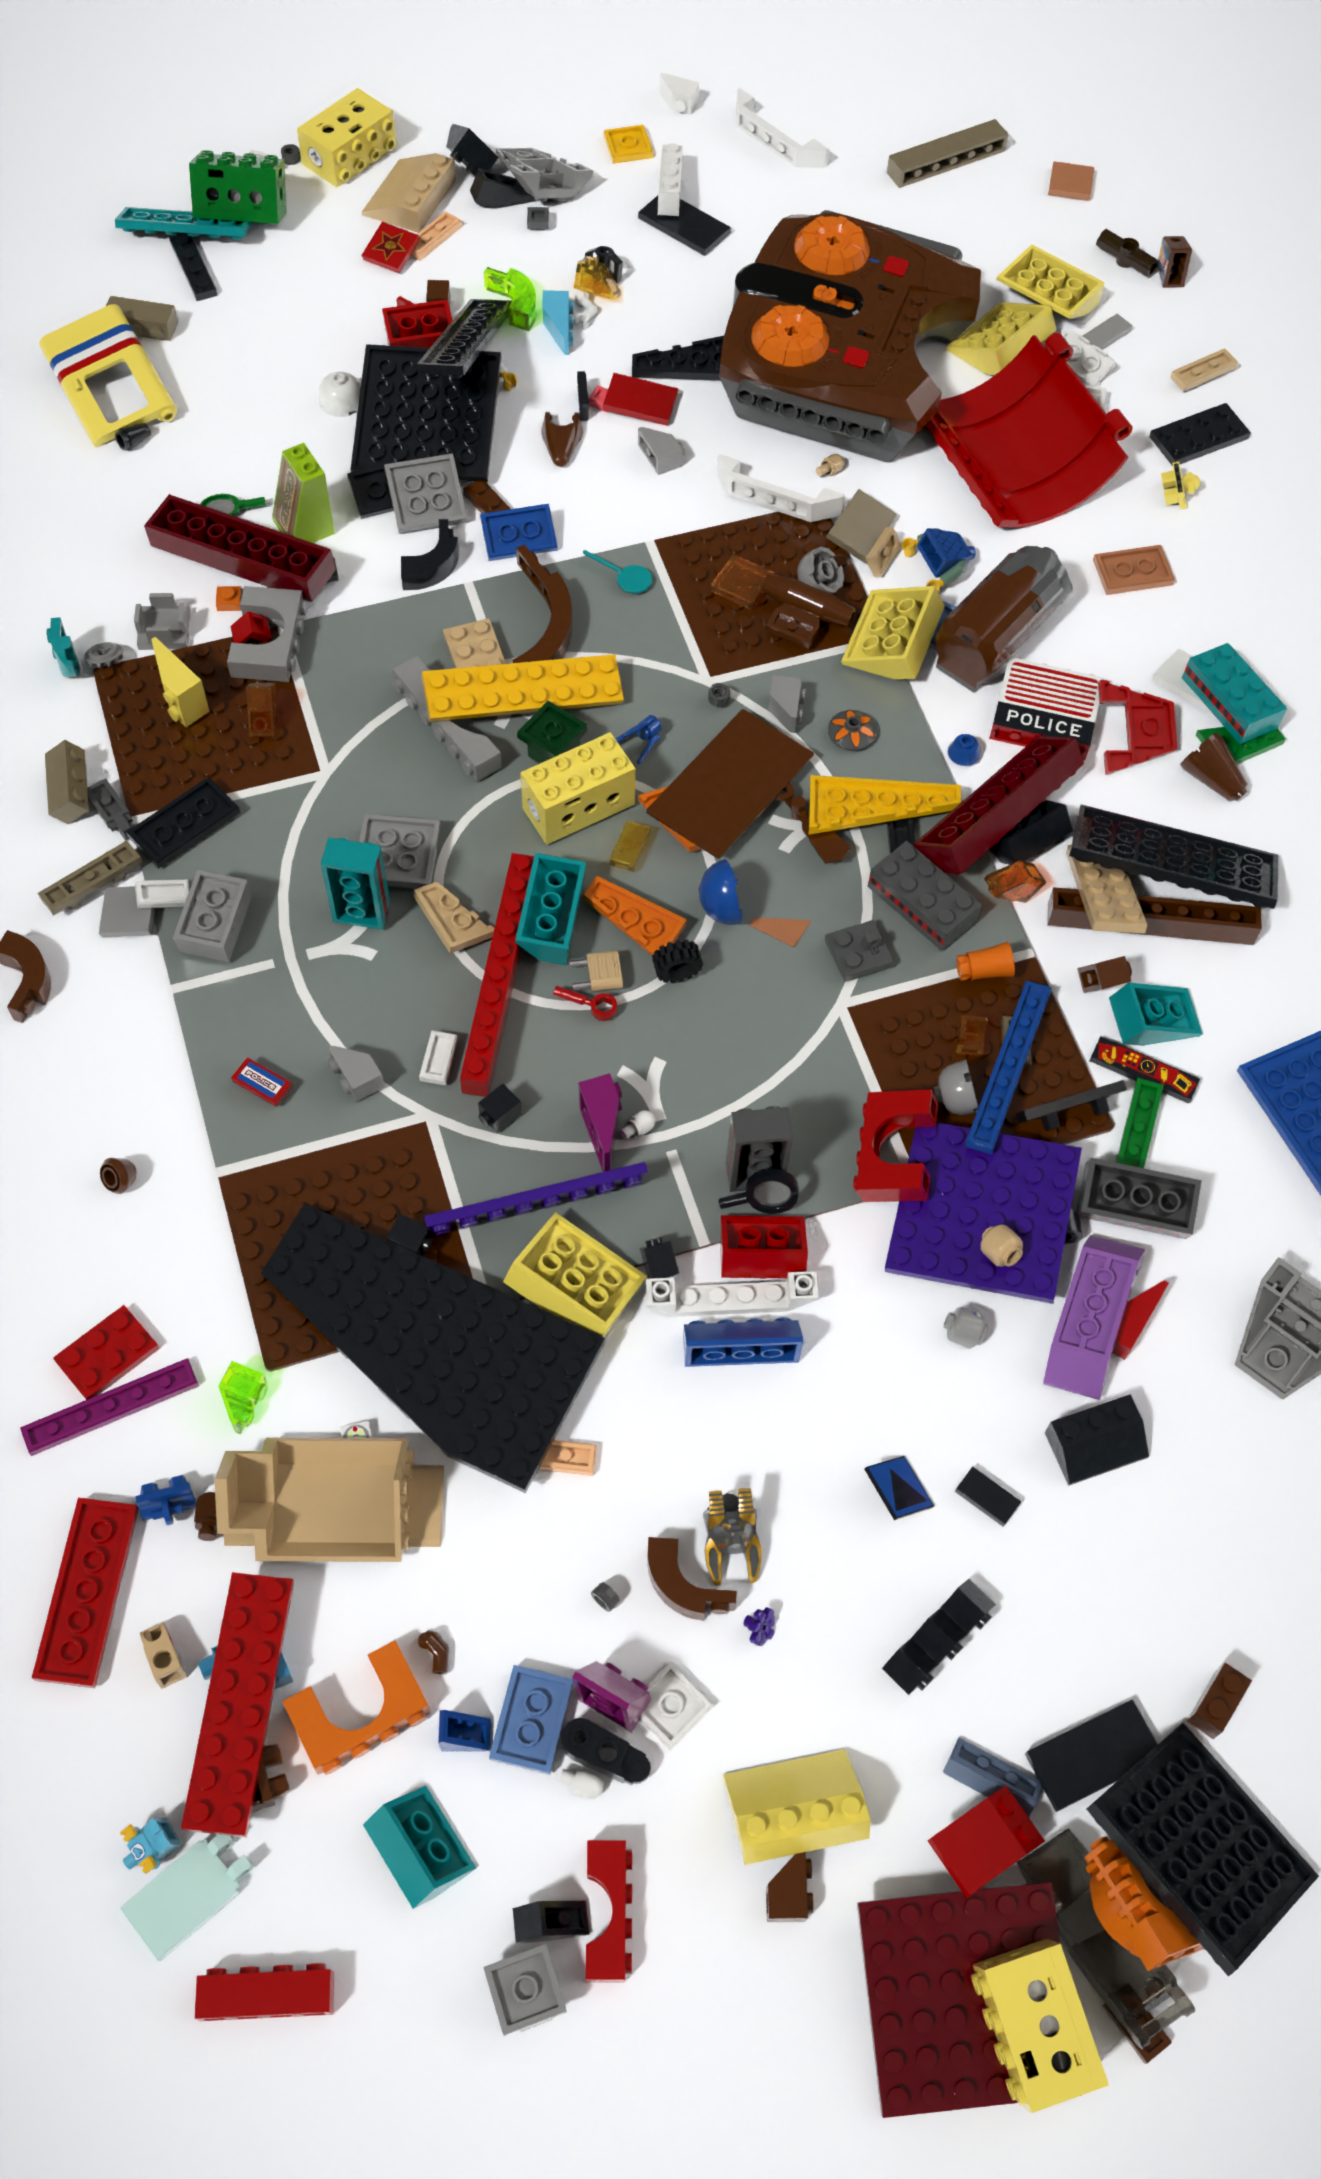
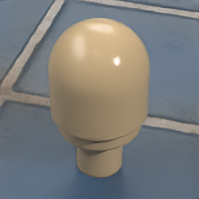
M832 454L824 458L821 466L816 468L817 475L822 476L826 474L829 476L840 472L845 464L843 457L839 454Z

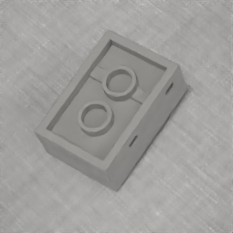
M197 869L173 935V940L179 952L230 962L253 896L248 880Z

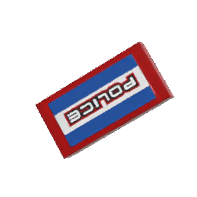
M248 1057L231 1077L232 1082L275 1107L280 1104L292 1089L291 1082Z

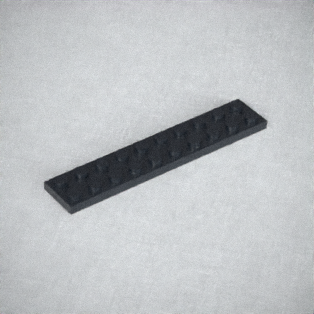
M470 299L417 363V372L425 374L426 377H437L439 374L448 375L449 378H461L464 376L514 310L513 300Z

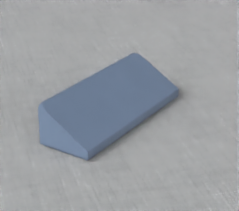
M958 1737L943 1770L944 1774L986 1797L1007 1786L1028 1817H1030L1042 1790L1039 1780Z

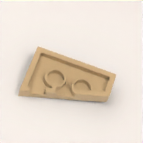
M438 882L414 890L413 897L450 954L493 937L494 927L491 925L487 926L479 920L478 914L473 910L471 912L459 903L460 900Z

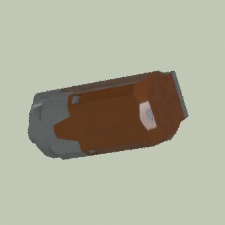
M1027 545L1016 552L1009 553L945 618L935 637V646L938 653L936 668L973 693L988 681L1072 592L1073 585L1065 566L1058 558L1056 552L1049 547L1041 548Z

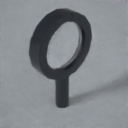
M775 1168L762 1169L748 1178L745 1192L719 1198V1206L721 1209L749 1203L752 1208L763 1213H783L790 1210L797 1203L799 1197L798 1182L792 1174L784 1170Z

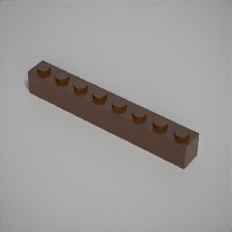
M1053 887L1048 901L1047 926L1092 930L1078 889ZM1136 895L1146 919L1147 928L1145 934H1130L1254 945L1262 929L1261 908Z

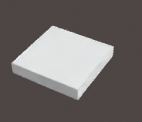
M670 1661L646 1685L648 1687L647 1691L650 1692L651 1701L644 1713L642 1712L640 1721L671 1752L714 1708V1704Z

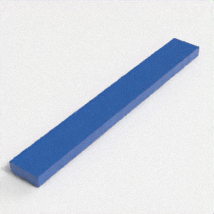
M1026 980L968 1134L965 1147L988 1154L993 1153L1052 987Z

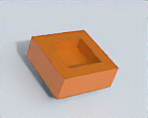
M217 586V611H241V586Z

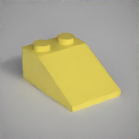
M154 637L151 640L165 691L163 696L169 705L168 713L174 721L177 722L179 720L185 727H188L210 712L202 681L162 642Z

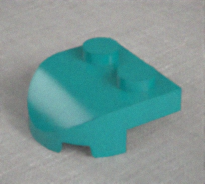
M61 617L51 618L50 628L46 629L48 643L52 645L53 658L57 659L63 677H76L80 675L81 667L71 638L66 635Z

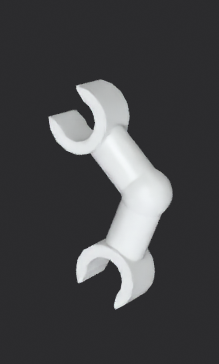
M583 290V298L575 294V303L578 306L585 307L587 310L575 316V326L583 322V329L585 330L589 327V320L598 312V307L589 300V293Z

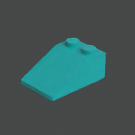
M1129 982L1109 997L1123 1044L1145 1046L1203 1035L1188 988Z

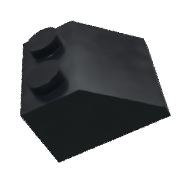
M457 124L451 125L446 148L451 151L450 156L456 162H462L466 166V172L474 178L479 168L490 171L499 157L470 128Z

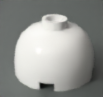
M344 371L328 374L319 385L318 399L320 407L324 408L326 414L334 417H348L349 412L354 410L357 413L361 388L359 381L352 374Z

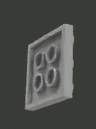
M453 453L384 464L398 533L439 527V519H448L449 525L467 522L466 509Z
M364 814L359 842H371L381 846L388 886L418 889L432 883L441 822L440 820Z

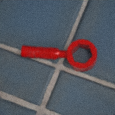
M556 986L553 996L580 1005L586 1004L591 1006L592 1015L599 1021H609L617 1014V1001L610 994L601 993L593 999H589L583 994ZM605 1002L612 1005V1009L602 1012L596 1009V1006Z

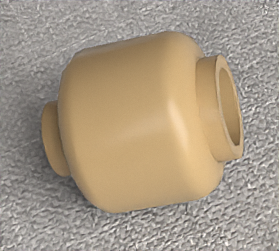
M1001 1224L989 1227L984 1231L980 1249L996 1266H1012L1022 1257L1023 1241L1007 1225Z

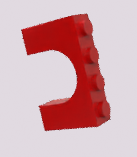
M932 1089L868 1092L867 1103H864L862 1108L864 1127H861L859 1132L861 1151H858L856 1156L858 1175L854 1176V1191L859 1194L863 1202L928 1201L931 1176L924 1163H887L880 1159V1150L884 1141L892 1133L900 1129L936 1127L938 1101Z

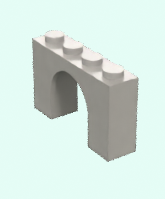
M244 586L240 602L242 615L249 611L265 616L268 623L280 626L283 632L277 639L266 644L231 643L227 659L231 678L289 682L291 672L294 673L296 667L294 656L295 653H299L300 648L298 636L303 634L304 623L302 617L307 615L308 609L307 601L303 600L302 590Z

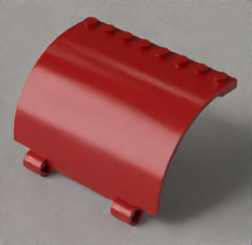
M1059 332L1050 335L1044 345L1036 335H1032L1019 354L992 378L965 393L941 399L938 413L925 425V428L935 438L937 445L947 455V459L955 466L959 476L965 480L969 490L977 497L981 507L987 511L992 518V522L1000 528L1033 526L1065 514L1099 491L1129 459L1117 441L1128 437L1133 430V426L1120 409H1113L1107 414L1067 363L1072 357L1074 350Z

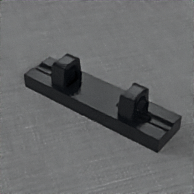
M1124 1080L1023 1110L1016 1113L1019 1124L1041 1118L1045 1131L1060 1127L1057 1117L1059 1111L1090 1103L1095 1116L1107 1113L1110 1110L1106 1098L1126 1091L1127 1088Z

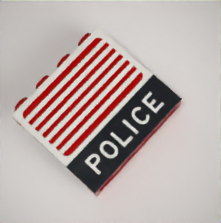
M1010 657L1007 662L989 739L1026 747L1037 736L1076 738L1082 758L1086 760L1099 707L1098 682L1104 680L1105 677Z

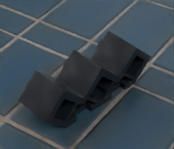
M967 1579L953 1592L941 1608L923 1623L912 1638L893 1654L882 1669L908 1695L917 1688L923 1691L933 1681L934 1677L931 1674L947 1657L952 1661L964 1648L960 1643L976 1627L981 1630L992 1619L989 1612L996 1604L975 1583Z

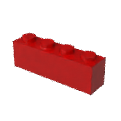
M325 1963L306 1964V1970L293 1971V1965L273 1966V1972H260V1967L256 1966L240 1967L237 1974H226V1968L206 1969V1975H197L194 2019L200 2022L333 2015L334 1971L326 1969Z

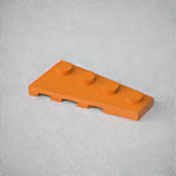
M597 875L584 893V901L650 955H654L655 950H660V946L664 945L666 947L668 942L675 943L687 925V919Z

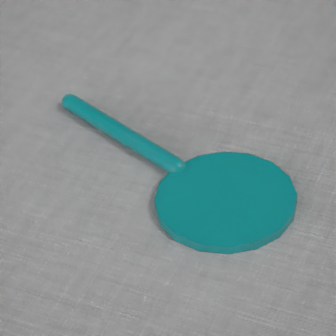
M583 550L584 555L618 572L617 583L625 592L639 594L650 588L652 575L645 567L630 565L621 569L589 551Z

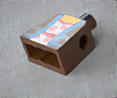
M1164 236L1162 238L1158 256V271L1163 288L1184 287L1192 248L1184 236Z

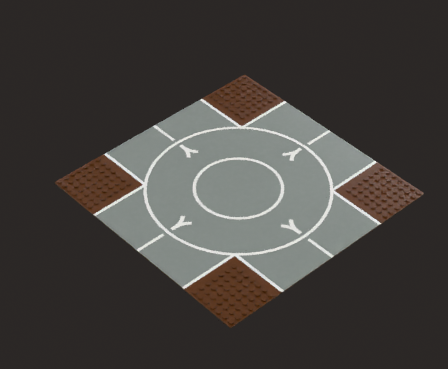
M773 512L594 553V555L621 569L630 565H639L649 570L652 575V584L649 589L639 594H631L622 590L617 583L618 572L588 556L542 565V567L548 569L550 575L558 571L567 586L571 598L572 635L563 659L616 655L624 697L623 703L563 709L588 724V731L581 737L580 745L610 732L614 738H617L638 725L649 715L658 718L662 725V730L658 733L660 740L653 745L641 764H637V760L650 740H642L636 732L618 743L636 768L635 805L548 845L545 844L522 808L520 772L539 763L528 756V746L517 738V732L536 712L450 720L465 730L487 736L501 752L502 768L476 781L471 774L467 775L464 772L461 762L449 754L444 742H439L436 739L433 729L429 725H424L416 709L412 710L407 704L404 695L397 693L392 685V680H394L392 669L415 656H418L430 671L455 668L443 636V629L489 618L506 664L513 663V659L530 650L547 630L551 612L543 596L522 570L303 620V634L298 636L300 641L299 653H295L294 656L296 660L295 672H291L289 682L231 678L227 659L231 643H234L233 636L171 650L179 660L201 679L210 711L188 727H185L179 720L177 722L174 721L168 713L169 705L163 696L165 691L155 654L111 664L110 667H97L93 670L126 807L133 821L131 822L132 828L207 777H210L235 802L241 812L159 869L137 846L136 848L142 860L141 868L145 881L188 879L190 889L198 869L246 879L253 894L230 962L178 951L173 935L183 907L155 908L154 920L264 1366L267 1371L272 1372L339 1352L261 1274L304 1203L387 1240L386 1237L399 1213L424 1224V1216L601 1173L602 1169L579 1109L578 1082L610 1073L613 1082L619 1083L622 1092V1098H619L622 1110L619 1111L611 1170L645 1162L648 1173L643 1178V1181L640 1182V1185L624 1189L623 1185L616 1186L613 1192L597 1196L596 1192L588 1193L586 1199L576 1202H570L569 1198L563 1199L559 1202L558 1206L543 1209L542 1205L535 1206L532 1212L516 1216L515 1212L507 1213L505 1219L489 1223L488 1218L479 1220L477 1226L467 1229H461L460 1225L450 1227L449 1233L439 1236L433 1235V1245L427 1254H423L424 1257L517 1299L524 1300L526 1299L524 1296L506 1285L503 1280L515 1259L555 1212L636 1268L644 1265L639 1248L645 1247V1241L662 1237L663 1241H671L675 1256L719 1244L721 1215L805 1216V1219L863 1203L859 1194L854 1191L853 1180L854 1176L858 1175L856 1156L857 1152L861 1151L859 1132L860 1128L864 1127L862 1108L863 1104L867 1103L868 1092L932 1089L935 1095L934 1087L939 1086L938 1076L941 1071L949 1064L966 1059L975 1090V1097L978 1106L980 1105L1002 1046V1017L1013 1016L1026 980L1049 986L987 852L962 874L956 875L944 872L982 906L977 922L941 951L868 887L871 869L889 855L886 822L834 830L851 847V851L842 862L825 864L802 831V822L791 817V809L785 801L774 799L720 859H717L703 849L689 853L655 818L646 813L647 809L638 801V795L669 786L742 709L814 752L812 759L790 782L794 788V795L792 797L801 796L805 799V810L808 814L810 775L955 784L907 680H894L845 666L841 662L868 596L847 551L826 538L834 525L831 518L808 522L781 512ZM818 547H825L836 555L833 559L838 567L842 565L844 573L843 586L833 595L855 608L856 613L849 627L819 621V632L808 649L766 631V624L775 608L782 604L762 592L761 589L764 579L769 573L798 580L797 568L803 556ZM280 626L271 627L272 638L267 642L250 638L244 644L260 645L272 642L281 635L283 629ZM773 675L802 679L801 689H806L804 704L798 705V708L803 709L801 724L796 723L795 733L789 732L768 710ZM715 683H722L730 689V701L724 707H716L709 703L708 692ZM716 693V694H714V695L717 696V697H722V696H724V695L721 694V693ZM846 710H858L866 713L874 720L877 726V736L874 742L866 749L850 751L838 747L831 741L828 734V726L832 717ZM951 811L913 817L915 842ZM364 814L440 820L441 829L432 883L438 882L460 900L459 903L470 912L473 910L479 915V920L487 926L491 925L494 928L512 853L530 856L540 853L586 862L585 880L567 965L540 961L525 949H521L490 1093L501 1084H504L521 1101L522 1114L498 1133L491 1126L489 1128L485 1127L478 1117V1102L485 1097L462 1094L460 1075L492 938L450 954L413 897L415 888L388 886L391 905L384 930L332 921L321 869L323 853L328 837L336 839L345 838L349 841L359 842ZM723 859L729 862L735 879H738L735 888L739 909L742 910L741 924L726 925L713 920L706 914L699 899L698 888L705 871L712 864ZM596 875L687 919V925L677 940L683 942L686 939L689 942L694 941L698 945L703 962L702 970L698 971L699 974L696 976L692 975V978L689 980L685 978L683 979L684 982L680 983L679 980H676L675 983L660 981L655 971L652 955L584 901V893ZM754 917L812 920L795 947L789 946L749 926ZM874 920L894 960L893 967L845 982L825 942V935ZM1006 941L1009 942L1014 958V977L960 981L956 968V956L992 947ZM618 950L623 988L591 992V989L573 990L572 982L589 980L587 966L570 968L569 959L583 958L589 953ZM556 986L583 994L589 999H593L601 993L610 994L617 1001V1014L609 1021H599L592 1015L591 1006L586 1004L580 1005L553 996ZM1051 991L1031 1046L1030 1068H1023L1000 1133L1066 1145L1112 1131L1114 1124L1108 1112L1095 1116L1090 1103L1059 1111L1057 1117L1060 1127L1045 1131L1041 1118L1020 1124L1016 1116L1018 1112L1096 1088ZM603 1002L597 1005L596 1009L606 1012L612 1009V1005ZM431 1030L458 1035V1042L446 1086L419 1080ZM337 1046L370 1054L382 1073L385 1088L355 1102L351 1093L346 1095L339 1082L342 1079L339 1073L333 1074L327 1063V1060L330 1059L328 1048ZM247 1057L292 1083V1089L277 1107L232 1082L231 1077ZM939 1102L936 1122L971 1128L976 1113L961 1116L952 1114L946 1109L943 1102ZM769 1106L788 1107L793 1141L787 1172L792 1174L798 1182L799 1197L797 1203L790 1210L778 1214L760 1212L752 1208L749 1203L721 1209L719 1198L745 1192H730L726 1156L731 1112H736L743 1108L760 1110ZM647 1110L654 1115L655 1126L646 1134L638 1137L632 1135L628 1139H624L621 1136L620 1130L627 1126L629 1118L636 1113ZM904 1128L892 1133L881 1147L880 1159L891 1164H908L915 1128ZM786 1185L779 1188L754 1190L758 1197L767 1201L782 1200L791 1192Z

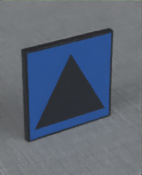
M905 1456L864 1468L894 1521L934 1507Z

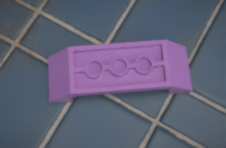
M1093 1235L1088 1237L1082 1247L1051 1344L1043 1381L1044 1385L1100 1400L1108 1375V1364L1135 1276H1138L1145 1249Z

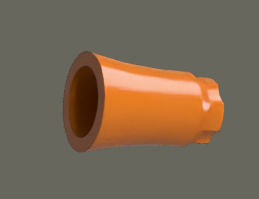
M1008 941L956 956V968L960 981L1014 977L1015 975L1013 953Z

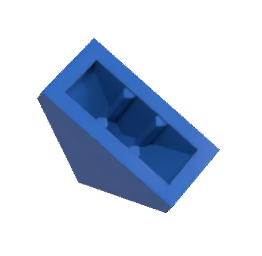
M444 1709L440 1710L438 1744L441 1752L490 1751L491 1719Z

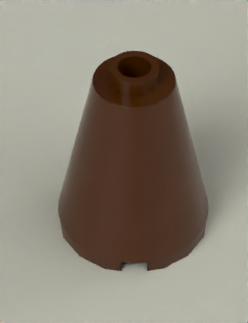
M1215 732L1203 741L1199 748L1192 751L1180 763L1184 771L1228 801L1232 799L1238 801L1248 792L1245 789L1248 783L1223 737L1218 732Z

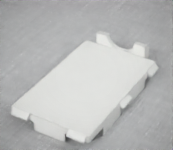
M1065 330L1061 333L1074 350L1072 357L1067 361L1069 366L1083 383L1098 386L1103 377L1117 365L1116 362L1109 358L1108 353L1093 344L1090 345V341L1074 331H1070L1067 334Z

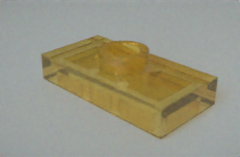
M626 820L610 857L609 865L634 872L649 837L651 827Z

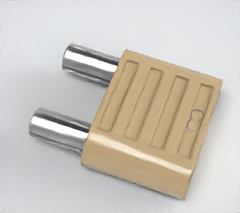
M618 950L589 953L583 958L569 959L570 968L587 966L589 980L572 982L574 991L591 989V992L623 988Z

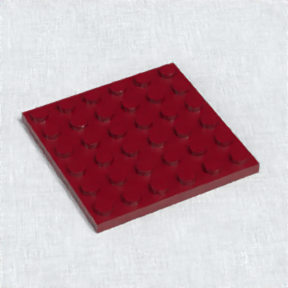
M1052 1882L984 1888L977 1890L968 1898L964 1896L962 1891L856 1902L881 2117L889 2118L1018 2103L1017 2100H1012L1007 2089L1005 2079L1010 2078L1005 2064L1001 2065L997 2058L994 2044L998 2043L994 2030H989L985 2022L982 2009L987 2007L982 1994L978 1996L973 1986L971 1975L975 1974L972 1964L1044 1939L1060 1943Z

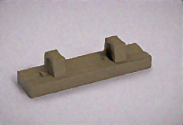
M126 840L37 894L53 916L69 906L71 909H74L80 905L79 900L113 880L117 883L124 879L126 872L142 863L141 857Z

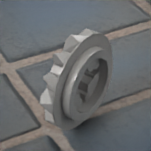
M103 642L88 649L84 654L86 664H89L92 668L97 666L99 668L104 666L110 667L111 664H117L118 660L124 658V652L119 644Z

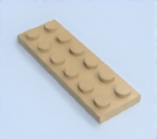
M1067 845L1066 856L1092 931L1145 934L1147 922L1128 873L1117 868L1107 869L1100 866V864L1090 861L1080 862L1074 857L1069 856L1071 845Z

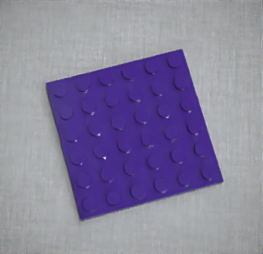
M937 1122L936 1127L915 1128L908 1164L924 1163L931 1176L928 1201H899L885 1263V1272L1054 1304L1082 1148L1000 1133L993 1153L988 1154L965 1147L971 1128ZM1001 1224L1007 1225L1023 1241V1254L1016 1264L999 1267L983 1254L980 1244L982 1234L987 1228Z

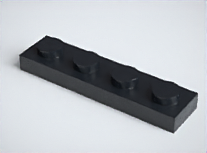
M186 233L169 238L170 245L196 301L217 296L214 283L192 236H188Z

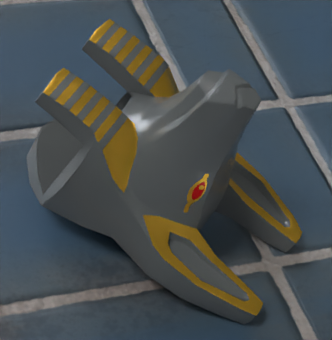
M751 1488L738 1489V1497L729 1493L722 1495V1490L708 1491L709 1507L703 1512L707 1532L704 1554L706 1566L714 1585H721L723 1555L742 1553L746 1560L749 1582H756L762 1555L761 1544L756 1532L757 1509L753 1508Z

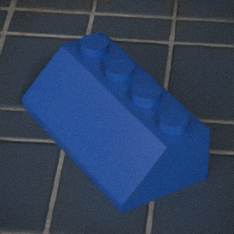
M781 1317L774 1321H763L753 1318L748 1319L746 1322H734L733 1320L725 1319L717 1323L692 1321L689 1324L683 1325L684 1367L799 1363L803 1346V1335L798 1320Z

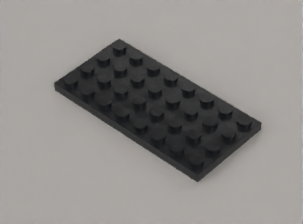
M1080 804L1069 854L1070 857H1074L1080 862L1090 861L1097 863L1107 869H1121L1130 875L1140 874L1148 876L1157 882L1167 881L1175 883L1181 888L1198 889L1208 895L1217 894L1225 896L1231 901L1252 903L1254 906L1262 909L1275 908L1278 900V854Z

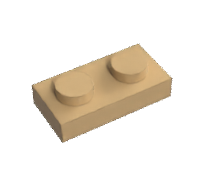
M885 527L865 558L874 577H882L902 546L894 527Z

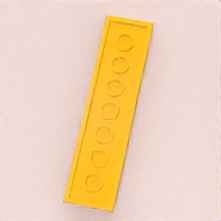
M615 654L422 671L421 674L429 722L537 712L547 701L552 702L561 709L622 704L624 701Z

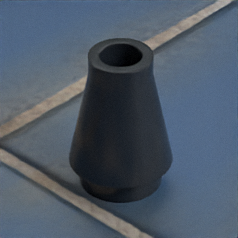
M146 423L122 427L115 433L116 442L122 450H131L145 438L151 436V430Z

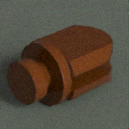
M214 1492L200 1495L196 1502L195 1529L198 1530V1538L203 1541H213L216 1539L217 1519Z

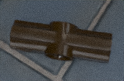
M1106 228L1097 239L1096 245L1116 257L1117 265L1122 268L1132 267L1150 277L1159 265V260L1141 250L1139 242L1134 238L1128 237L1123 239Z

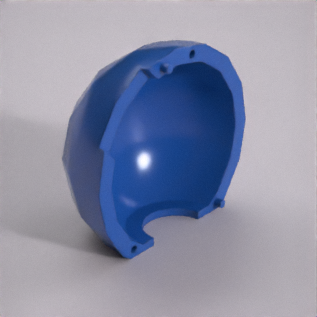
M726 859L712 864L705 871L698 888L699 899L704 911L713 920L726 925L741 924L742 910L739 909L735 888L738 879H735L734 872Z

